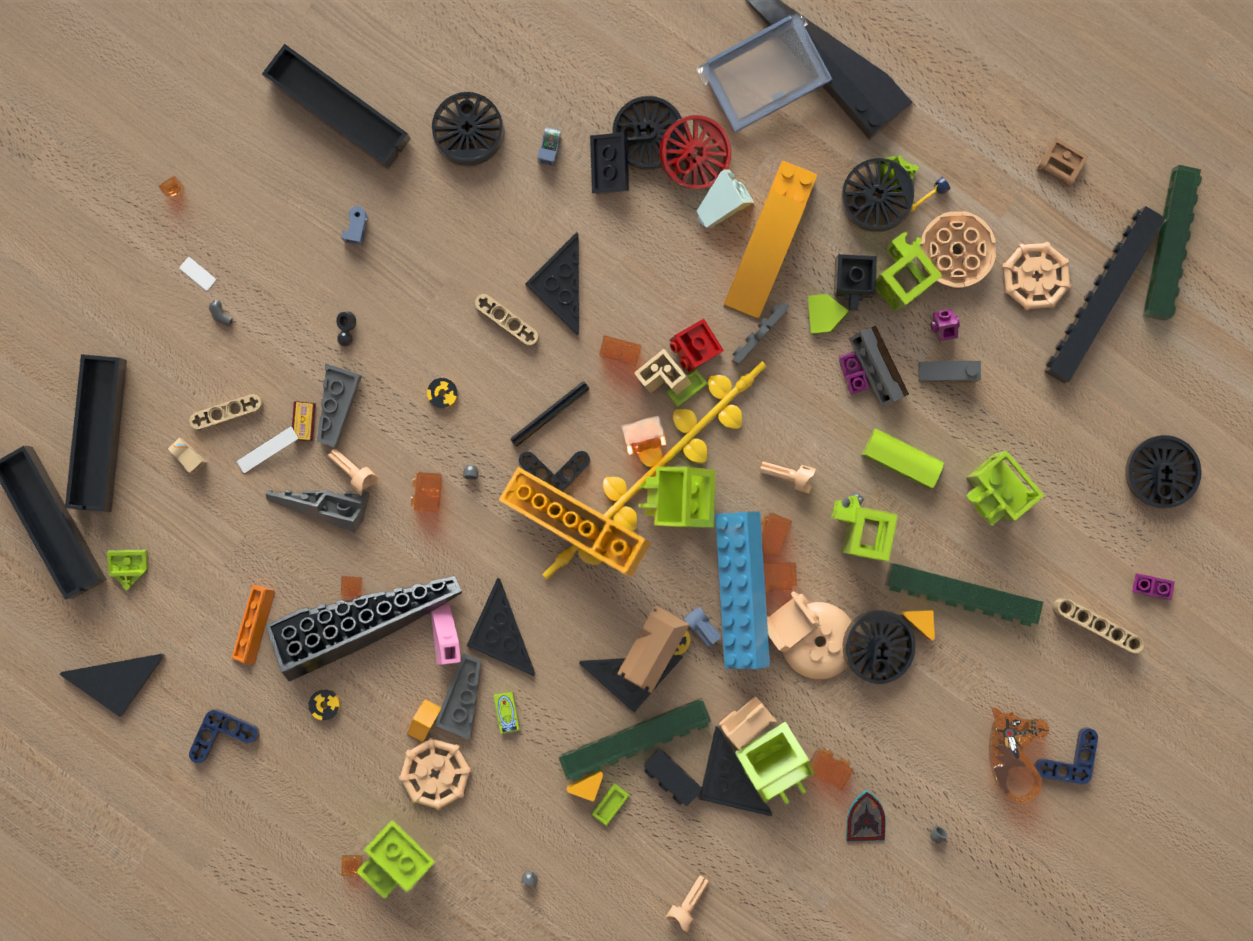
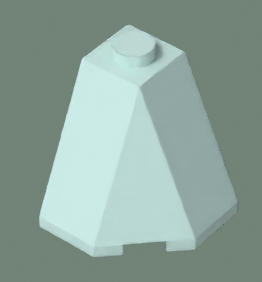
M730 170L720 172L696 211L699 215V222L706 228L717 225L754 203L746 187L741 181L738 182L733 179L735 176Z

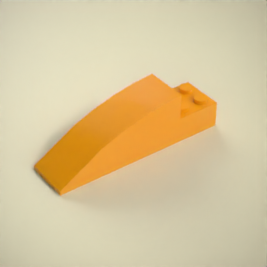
M782 160L724 302L725 306L759 319L818 174Z
M520 467L516 469L499 498V501L631 578L651 545L649 541Z

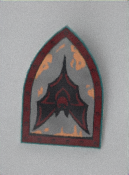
M867 790L856 798L848 811L847 842L885 841L886 817L880 801Z

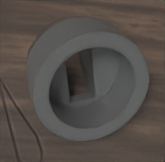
M467 465L463 471V478L478 479V468L474 465Z
M935 826L930 833L931 840L938 844L944 842L948 837L947 832L940 826Z
M527 871L523 874L521 883L536 887L537 875L534 872Z

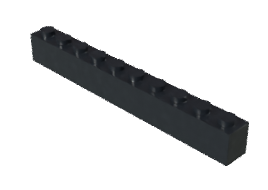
M1147 206L1134 212L1131 217L1133 222L1124 229L1122 233L1123 239L1114 246L1112 250L1114 252L1113 256L1104 263L1103 273L1099 274L1094 280L1093 284L1095 286L1093 290H1089L1085 295L1084 301L1086 302L1083 307H1079L1075 312L1074 317L1076 319L1073 324L1070 323L1064 332L1066 336L1057 343L1055 347L1056 353L1054 356H1050L1045 364L1047 368L1044 372L1063 383L1071 380L1165 220L1164 216Z

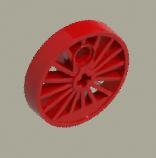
M702 115L687 116L672 124L663 135L659 149L660 162L666 175L677 185L688 189H703L712 186L720 172L728 170L732 155L731 143L723 127L715 120ZM690 120H693V134H692V135H691V132H690V129H689V126H688V123H687V121H690ZM679 124H682L686 138L678 130L677 126ZM698 125H699L700 128L702 129V130H701V133H700V135H699V138H698ZM672 131L682 143L669 137ZM711 140L714 144L706 146ZM667 142L683 150L666 149ZM718 147L721 152L707 150ZM695 149H697V156L691 158L690 156H692L695 153ZM666 153L681 154L670 161H667ZM707 155L724 156L723 163L716 161L708 157ZM680 161L685 162V170L680 168ZM707 162L719 167V172L716 173ZM704 168L713 177V179L709 182L706 177ZM697 169L703 185H697ZM689 172H691V184L685 183ZM675 175H682L681 180L677 178Z

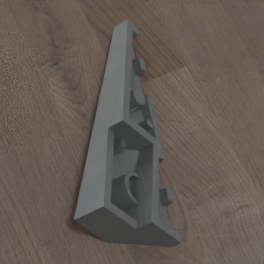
M268 490L266 499L355 533L364 519L369 492L363 491V494L360 496L359 494H352L351 491H346L345 494H334L333 491L303 490L302 493H292L291 490H285V493H273L272 490Z

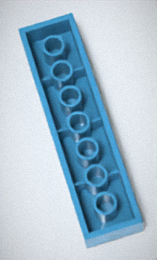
M760 511L715 514L725 669H760L770 667Z

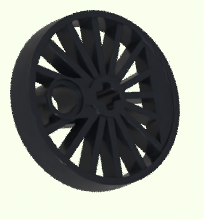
M474 92L457 93L445 99L436 109L432 120L433 140L439 152L449 161L463 166L478 165L492 158L499 150L504 138V122L497 107L485 96ZM469 99H476L475 104ZM481 101L486 103L487 105L477 114ZM453 102L455 103V106L459 112V117L448 107V105H450ZM466 107L472 108V112L469 114L463 113V110ZM491 108L494 110L495 114L481 119ZM443 110L447 111L456 121L441 116ZM497 118L499 119V125H484ZM440 120L453 126H437V122ZM466 122H469V125L471 127V129H469V132L465 131L467 130ZM499 130V135L496 137L483 131ZM436 132H451L440 138H437ZM479 136L495 141V144L491 148ZM454 138L444 149L441 147L440 143ZM475 139L486 149H479ZM460 141L457 150H451ZM466 141V150H462ZM470 141L472 142L475 150H470Z
M641 96L627 102L619 110L614 119L612 133H616L617 127L622 128L621 132H634L635 135L628 138V146L636 144L628 153V163L640 169H657L662 167L661 162L653 163L651 144L659 157L657 144L660 146L662 137L667 131L664 128L669 125L671 126L682 117L678 110L668 101L655 96ZM648 103L655 104L650 121ZM644 104L645 121L637 105ZM659 105L666 108L654 122ZM633 108L640 122L628 114L627 111ZM669 113L670 120L660 124ZM622 116H624L631 123L626 124L620 122V119ZM679 124L677 128L684 135L685 132L682 124ZM647 129L650 130V133H651L650 136H647V133H646V130H647ZM672 131L671 138L682 143ZM672 144V149H676V150H680V149H681V148H679V147H677V146H675V145ZM642 145L638 160L631 159L632 155ZM646 145H648L649 164L641 163ZM670 154L667 157V161L674 159L677 154Z
M885 158L869 159L853 168L845 179L841 193L842 206L847 217L856 226L871 232L887 231L901 224L909 215L914 203V185L908 172L897 162ZM871 164H877L876 182L869 167ZM881 164H886L889 167L882 183H880ZM865 167L871 183L858 170ZM893 168L895 176L885 185ZM855 174L867 187L851 181V177ZM896 180L898 181V185L890 187ZM847 184L862 190V192H846ZM901 189V192H893L895 190ZM876 191L879 194L882 193L881 199H878V197H873ZM846 197H852L851 203L847 204ZM891 197H904L906 204ZM857 198H862L865 204L859 207L854 201ZM890 203L906 209L905 213L901 216ZM885 206L898 218V220L891 223ZM874 207H876L875 226L868 225V220ZM879 207H881L887 225L879 226ZM849 208H852L856 213L853 215ZM869 210L864 222L857 219L863 211Z
M1169 435L1151 437L1138 444L1130 453L1125 468L1126 481L1134 496L1141 502L1158 508H1172L1188 501L1197 491L1202 474L1201 463L1195 450L1184 440ZM1145 448L1151 449L1154 458ZM1176 450H1182V451L1172 460L1175 451H1176ZM1139 451L1149 462L1136 457ZM1186 454L1190 458L1187 462L1175 465ZM1135 461L1150 469L1133 468V463ZM1192 464L1193 471H1176V469ZM1133 472L1152 473L1136 480L1133 479ZM1176 474L1193 475L1192 482L1176 476ZM1152 478L1138 490L1135 485L1136 483ZM1175 481L1188 486L1187 492L1185 493ZM1152 486L1148 497H1144L1142 494ZM1162 486H1164L1166 489V494L1164 496L1160 493V488ZM1175 490L1181 496L1178 500H1176L1174 495ZM1153 498L1158 499V503L1153 502ZM1165 499H1169L1170 503L1164 504Z
M872 610L856 617L848 626L842 644L843 656L850 670L861 679L874 684H886L900 678L909 669L914 659L916 647L915 637L909 624L901 616L885 610ZM864 622H869L871 631L868 629ZM859 625L866 633L868 638L860 634L859 632L855 631ZM893 625H898L896 628H894V629L890 632V630H891V628L893 627ZM904 630V636L894 638L899 632ZM854 634L868 643L851 642L852 635ZM899 642H907V647L891 646ZM850 646L866 647L850 652ZM891 650L906 651L904 658H902L897 654L893 653ZM864 654L856 662H852L851 658ZM891 656L902 662L898 668L891 660ZM866 661L862 671L859 672L857 668ZM879 662L880 666L875 670V664ZM889 666L894 671L891 674H888ZM868 672L872 673L871 678L866 677Z

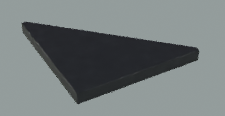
M576 232L525 285L577 336L579 335V234Z
M497 578L466 646L534 676L535 670L501 579Z
M164 654L63 671L59 675L121 717L160 663Z
M673 655L655 688L683 658L682 655ZM626 658L582 660L579 662L583 668L633 712L651 694L648 692V687L643 690L624 679V673L621 676L617 674Z
M715 726L699 800L772 816V812L763 801L720 728Z

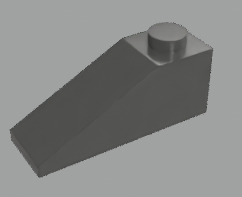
M981 361L919 362V381L978 382L981 380Z

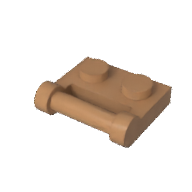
M1055 137L1037 168L1041 171L1044 169L1063 180L1070 187L1088 156ZM1049 159H1052L1072 172L1068 175L1047 162Z

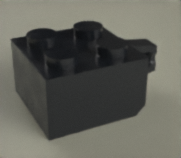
M838 254L835 258L834 296H844L845 300H849V310L857 311L858 301H862L863 298H872L875 295L877 256Z

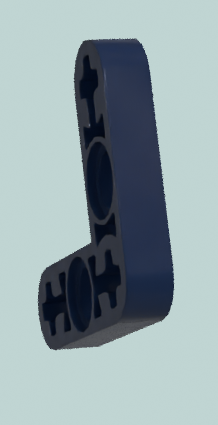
M219 709L210 710L205 715L191 746L189 758L194 763H201L206 760L219 731L243 742L251 743L259 737V729L255 725ZM216 713V718L223 720L224 717H226L227 719L223 722V725L221 727L220 725L222 724V722L215 721L213 723V719L210 716L215 715ZM231 720L237 724L235 731H230L227 728V724ZM241 728L245 731L252 729L254 736L247 738V733L241 732L239 735L238 732ZM203 731L211 733L210 741L203 740ZM201 744L207 745L208 747L205 746L201 750L203 756L196 758L197 754L194 752L200 749Z
M1088 727L1082 728L1079 731L1073 764L1039 759L1034 764L1035 772L1045 778L1078 784L1088 783L1093 773L1098 742L1097 732ZM1089 732V734L1092 735V739H1088L1087 742V739L1084 738V734L1087 735ZM1082 744H1085V745L1087 744V745L1091 746V749L1088 748V747L1082 746ZM1084 750H1087L1090 754L1089 759L1086 761H1082L1080 758V754ZM1045 763L1046 766L1053 768V772L1044 770V773H1042L1039 767ZM1061 766H1066L1067 774L1063 777L1059 776L1058 769ZM1083 770L1086 773V776L1082 777V779L1077 775H1072L1073 771L1081 773Z

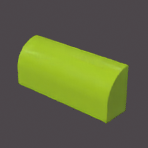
M874 428L861 454L928 489L934 488L944 465L943 461L877 428Z

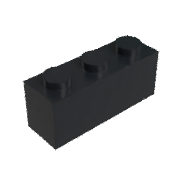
M660 747L644 763L646 768L644 772L653 779L655 777L659 780L658 785L665 792L669 790L674 795L672 798L679 805L683 803L687 807L702 791L701 785Z

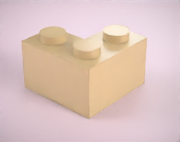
M665 349L634 372L650 393L666 382L673 392L678 395L692 384Z

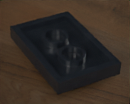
M627 133L590 135L592 193L629 191Z

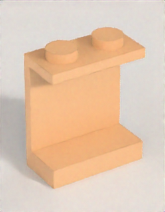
M794 591L791 593L793 598L767 617L768 635L778 650L784 653L821 625L818 621L820 617L817 612L808 607L807 604L809 602L802 593L798 594Z

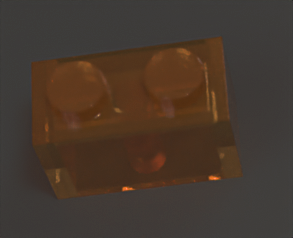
M604 335L599 356L636 366L641 345Z
M658 416L621 426L629 454H637L643 450L659 448L666 444Z
M417 472L416 476H413L412 486L415 487V495L411 497V506L414 507L415 511L439 512L442 474Z
M771 512L768 516L764 515L761 526H764L762 529V548L764 552L779 557L792 520Z
M796 563L764 564L765 591H773V587H781V590H792V586H797Z
M817 748L810 760L815 775L843 790L853 772V769L850 767L851 763L843 758L839 760L834 758V753L826 748H823V750Z

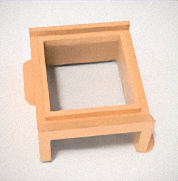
M754 696L737 712H731L719 725L728 738L741 751L740 747H744L770 724L769 722L777 721L760 700Z

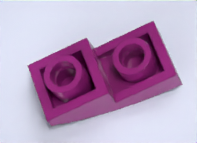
M855 351L838 356L850 394L868 390L869 386L865 371L862 369Z
M1136 573L1132 592L1171 600L1175 581Z

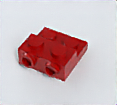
M705 319L677 333L669 340L671 342V350L674 353H678L681 358V366L684 369H688L689 372L724 351Z

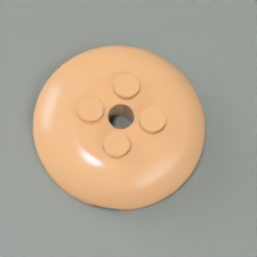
M964 211L944 213L930 222L922 234V241L919 247L941 273L942 277L937 282L945 286L960 288L973 285L989 273L995 262L996 241L994 234L985 221L972 213ZM953 246L960 248L961 253L959 255L953 253Z
M822 602L807 604L808 607L814 609L819 615L818 621L821 625L786 653H782L790 667L800 675L811 679H828L840 674L848 667L843 656L842 644L844 634L852 621L844 611L834 605ZM852 635L851 642H857L856 635ZM818 636H823L824 638L822 646H816L815 639ZM850 646V652L856 651L857 646Z

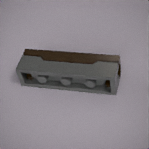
M876 325L849 338L881 407L909 395Z

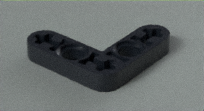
M578 451L554 475L533 453L524 452L519 457L521 467L535 477L536 471L539 468H544L547 475L541 480L545 482L552 475L553 478L550 480L555 484L558 482L560 484L558 487L562 492L590 463L588 453ZM585 455L586 463H580L577 466L578 468H580V470L577 472L575 467L570 465V463L573 461V463L576 464V462L578 461L577 456ZM524 456H532L531 462L534 465L536 462L540 464L534 468L532 473L529 471L532 467L529 464H523ZM566 468H571L574 471V475L570 479H566L563 476V471Z

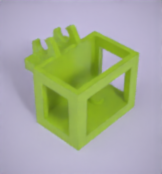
M903 232L900 236L896 237L885 248L896 263L876 279L875 289L895 313L942 277L941 273L919 247L922 239L917 237L916 241L909 245L905 241L907 232ZM917 257L929 272L930 276L928 278L922 274L912 259ZM904 267H907L920 283L909 293H906L893 277Z
M1007 451L993 454L966 477L975 488L965 497L990 526L1000 519L1003 521L1017 520L1045 496ZM1004 460H1008V462L1020 474V476L1025 480V482L1031 487V491L1028 490V488L1022 483V481L1016 476V474L1011 470V468L1005 463Z
M656 467V477H646V484H639V488L648 489L647 504H639V508H645L644 516H655V526L714 528L716 470L693 467Z
M856 495L848 497L850 501L848 508L843 507L842 500L835 501L830 519L847 522L842 553L879 561H889L898 515L862 508ZM865 519L879 522L874 547L860 545Z
M786 722L741 748V751H735L765 803L780 794L787 805L790 802L784 791L797 784L802 794H805L806 791L801 781L815 774L809 759Z
M392 820L363 849L370 857L356 872L385 899L398 884L407 892L435 861Z

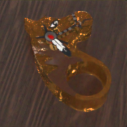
M993 707L992 712L995 721L992 725L989 739V760L993 777L1006 796L1018 802H1028L1039 794L1042 780L1039 772L1023 753L1022 749L1030 744L1033 738H1044L1047 736L1049 726L1042 719H1021L1014 715L1013 712L1002 713ZM1014 766L1026 767L1033 775V787L1026 795L1014 796L1007 788L1006 779L1009 774L1008 771Z

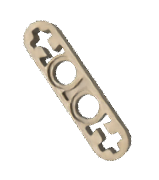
M481 294L476 298L475 305L480 312L527 346H533L538 342L539 336L535 329L490 296ZM488 299V305L493 307L490 314L487 313L490 310L486 306L480 307V300ZM498 309L503 310L505 313L504 318L501 320L494 318V313ZM512 321L520 323V328L517 331L510 330L509 324ZM524 326L526 327V329L524 330L526 333H534L533 341L529 340L527 342V338L524 334H521V337L518 336V334L522 332Z
M255 394L247 395L195 412L190 416L189 422L194 429L203 430L258 412L263 407V400ZM252 399L258 401L256 408L247 406V411H245L244 404L251 403ZM238 404L241 410L238 414L234 415L231 412V406ZM215 410L222 412L220 420L213 419L212 415ZM206 413H208V418L211 421V423H209L208 420H204L201 422V426L199 424H195V421H197L198 416L199 418H206Z

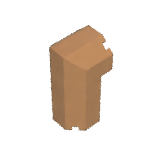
M658 606L654 607L656 613L651 612L641 630V635L643 636L637 637L617 673L620 676L624 673V679L643 690L648 687L649 693H652L690 625Z

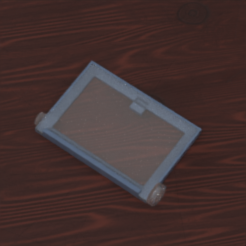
M798 13L790 15L695 68L703 85L709 83L735 133L832 81V77L805 28L808 23L803 14L801 16Z

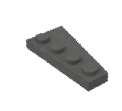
M325 363L326 374L323 380L324 393L323 399H321L322 412L319 418L317 441L337 448L362 376Z
M463 653L461 662H459L434 726L469 740L471 739L481 659Z

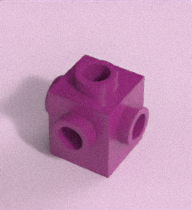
M952 309L933 313V321L930 322L932 332L936 333L939 342L958 338L960 322Z

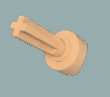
M337 449L331 450V453L328 454V457L352 478L350 487L360 496L364 489L377 484L379 477L368 467L359 470Z
M762 462L760 468L761 473L792 481L795 484V490L808 494L812 488L809 478L816 471L814 468L801 465L800 470L797 472L767 462Z
M699 875L682 903L681 908L673 905L665 918L670 922L679 921L682 930L688 932L695 921L691 917L690 912L693 910L709 881Z

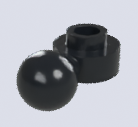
M350 311L339 313L336 319L338 328L342 330L337 336V341L344 347L352 343V335L349 333V330L354 329L356 326L355 315Z

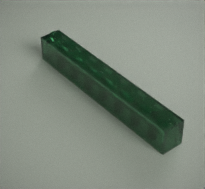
M1177 165L1171 171L1163 211L1165 220L1160 226L1143 316L1165 321L1172 318L1175 314V298L1178 297L1180 291L1178 283L1183 275L1182 263L1187 256V250H1185L1186 243L1191 236L1189 228L1195 216L1193 208L1198 201L1197 188L1202 181V176H1200L1201 169Z
M890 563L885 585L890 586L889 590L900 593L901 589L906 590L910 596L919 598L920 594L927 596L926 600L937 603L938 599L946 601L945 605L957 607V604L964 605V610L975 612L976 609L983 610V615L994 617V614L1002 615L1001 619L1012 622L1013 618L1018 619L1020 624L1030 627L1032 623H1039L1044 603L895 563Z
M699 698L559 755V761L567 780L570 778L577 780L583 777L582 773L587 771L594 773L601 769L600 766L608 764V766L614 765L619 762L618 759L624 756L626 759L637 755V751L642 749L644 751L655 748L654 744L659 742L666 744L672 741V737L680 735V737L686 736L691 733V729L696 727L698 730L709 726L708 723L711 722L703 699Z

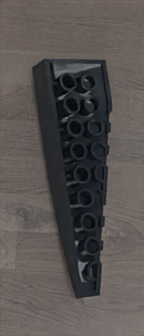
M746 0L769 27L790 15L793 17L798 14L832 77V81L822 87L869 140L912 104L910 98L886 72L781 0ZM794 28L778 35L780 40L815 79L818 78L819 75Z
M452 576L433 580L424 585L419 583L410 588H396L394 591L387 593L382 591L354 597L350 601L341 600L336 601V604L317 605V608L312 609L303 608L267 624L266 628L280 670L290 682L396 632L457 597L462 591L456 577Z

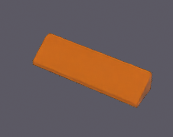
M252 584L231 659L244 664H255L274 598V590Z

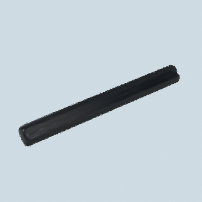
M584 381L511 437L512 443L515 446L520 445L589 390V386Z

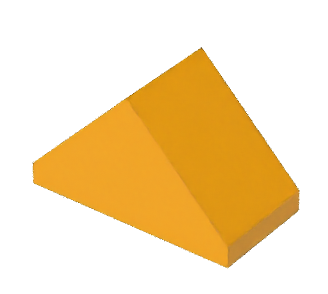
M913 610L900 613L928 640H934L933 610Z
M425 699L414 716L407 734L424 743L438 717L441 707Z
M602 769L568 785L566 788L567 792L594 802L603 777Z

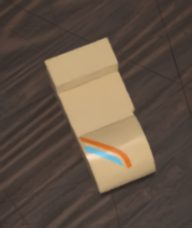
M180 437L168 448L191 474H195L207 463L201 455Z

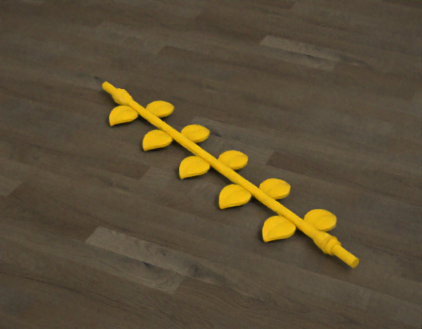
M761 361L749 374L742 375L733 389L727 377L722 375L710 376L708 379L709 391L715 398L722 400L698 423L693 411L688 409L675 410L673 413L674 424L679 431L687 434L663 457L658 445L641 443L638 447L639 458L644 465L652 468L628 491L623 479L619 477H606L603 481L604 492L609 499L617 502L604 516L609 519L613 517L614 522L630 531L636 530V512L630 507L623 506L641 489L639 484H646V477H656V467H664L682 448L689 460L697 463L706 462V444L700 439L693 438L717 414L719 421L724 426L732 429L742 427L741 410L735 405L728 404L740 392L752 386L754 379L767 367L766 364ZM573 544L570 548L559 553L555 562L542 575L548 580L560 567L563 568L565 565H568L577 551L579 557L587 564L599 565L602 563V560Z

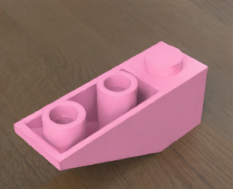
M442 605L431 612L436 664L461 662L459 641L450 605Z

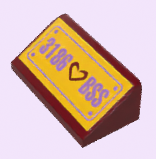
M294 401L292 428L298 437L297 440L313 441L316 403Z

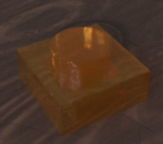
M176 176L159 185L160 190L167 196L176 195L180 192V188L183 187V184Z
M342 576L341 595L361 596L362 577Z
M343 855L341 876L361 877L356 871L362 866V855Z

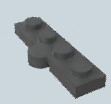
M785 302L781 306L777 303L770 311L773 315L768 320L764 318L758 325L760 329L755 334L752 332L745 339L747 344L743 348L739 346L732 354L734 356L732 362L738 366L790 306Z

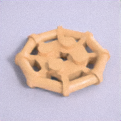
M1048 242L1030 245L1020 244L1014 254L1002 265L1005 279L1004 292L1023 306L1024 310L1052 309L1066 291L1071 289L1072 285L1070 284L1068 262L1070 261L1051 247ZM1041 251L1040 257H1029L1028 252ZM1047 253L1058 263L1053 265L1050 260L1046 259ZM1022 257L1024 259L1022 265L1019 268L1014 266L1018 259ZM1060 267L1062 281H1058L1056 277V269ZM1012 272L1016 273L1017 284L1013 285ZM1035 272L1041 275L1038 282L1035 278H1032ZM1054 286L1059 287L1056 293L1051 297L1048 292ZM1016 289L1024 290L1025 294H1027L1026 299ZM1033 296H1043L1044 298L1042 301H1032Z
M431 737L426 742L406 751L407 755L399 780L402 781L413 804H422L435 808L438 811L451 802L464 797L469 773L472 771L457 744L453 745ZM436 748L449 751L447 756L439 755L436 753ZM430 749L431 754L422 759L418 756V754ZM453 755L456 761L458 762L460 768L455 769L452 761L450 760V758ZM414 760L418 763L416 772L409 773ZM432 769L440 771L439 778L431 777ZM455 774H461L458 787L453 784ZM411 779H416L421 789L418 792L413 787ZM450 788L453 793L441 799L440 793ZM424 791L429 794H435V800L421 795Z

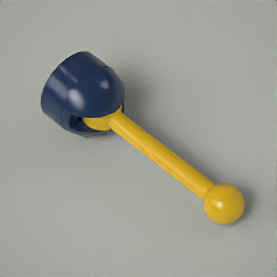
M943 177L939 178L934 184V190L916 202L910 212H914L917 206L936 192L944 194L949 191L951 187Z

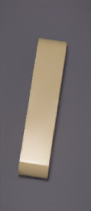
M1057 599L1053 603V611L1057 615L1109 643L1131 653H1139L1143 650L1144 642L1139 636L1068 599ZM1065 602L1067 604V610L1063 613L1060 607L1061 604ZM1082 611L1084 619L1080 622L1077 616ZM1097 621H1100L1101 628L1097 631L1095 629V623ZM1114 630H1117L1118 637L1114 640L1112 638V632ZM1134 639L1135 646L1131 649L1129 642Z

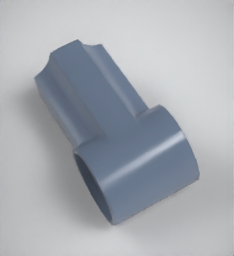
M699 606L684 618L708 647L721 637Z

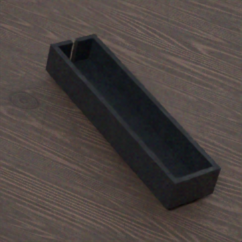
M286 44L281 47L262 73L263 77L270 84L387 169L390 168L398 157L397 151L401 153L411 140L407 132Z
M81 354L65 508L111 512L127 364L125 359Z
M22 446L0 459V484L65 600L74 599L88 591L89 588H93L107 580L68 509L65 508L62 498L34 448Z

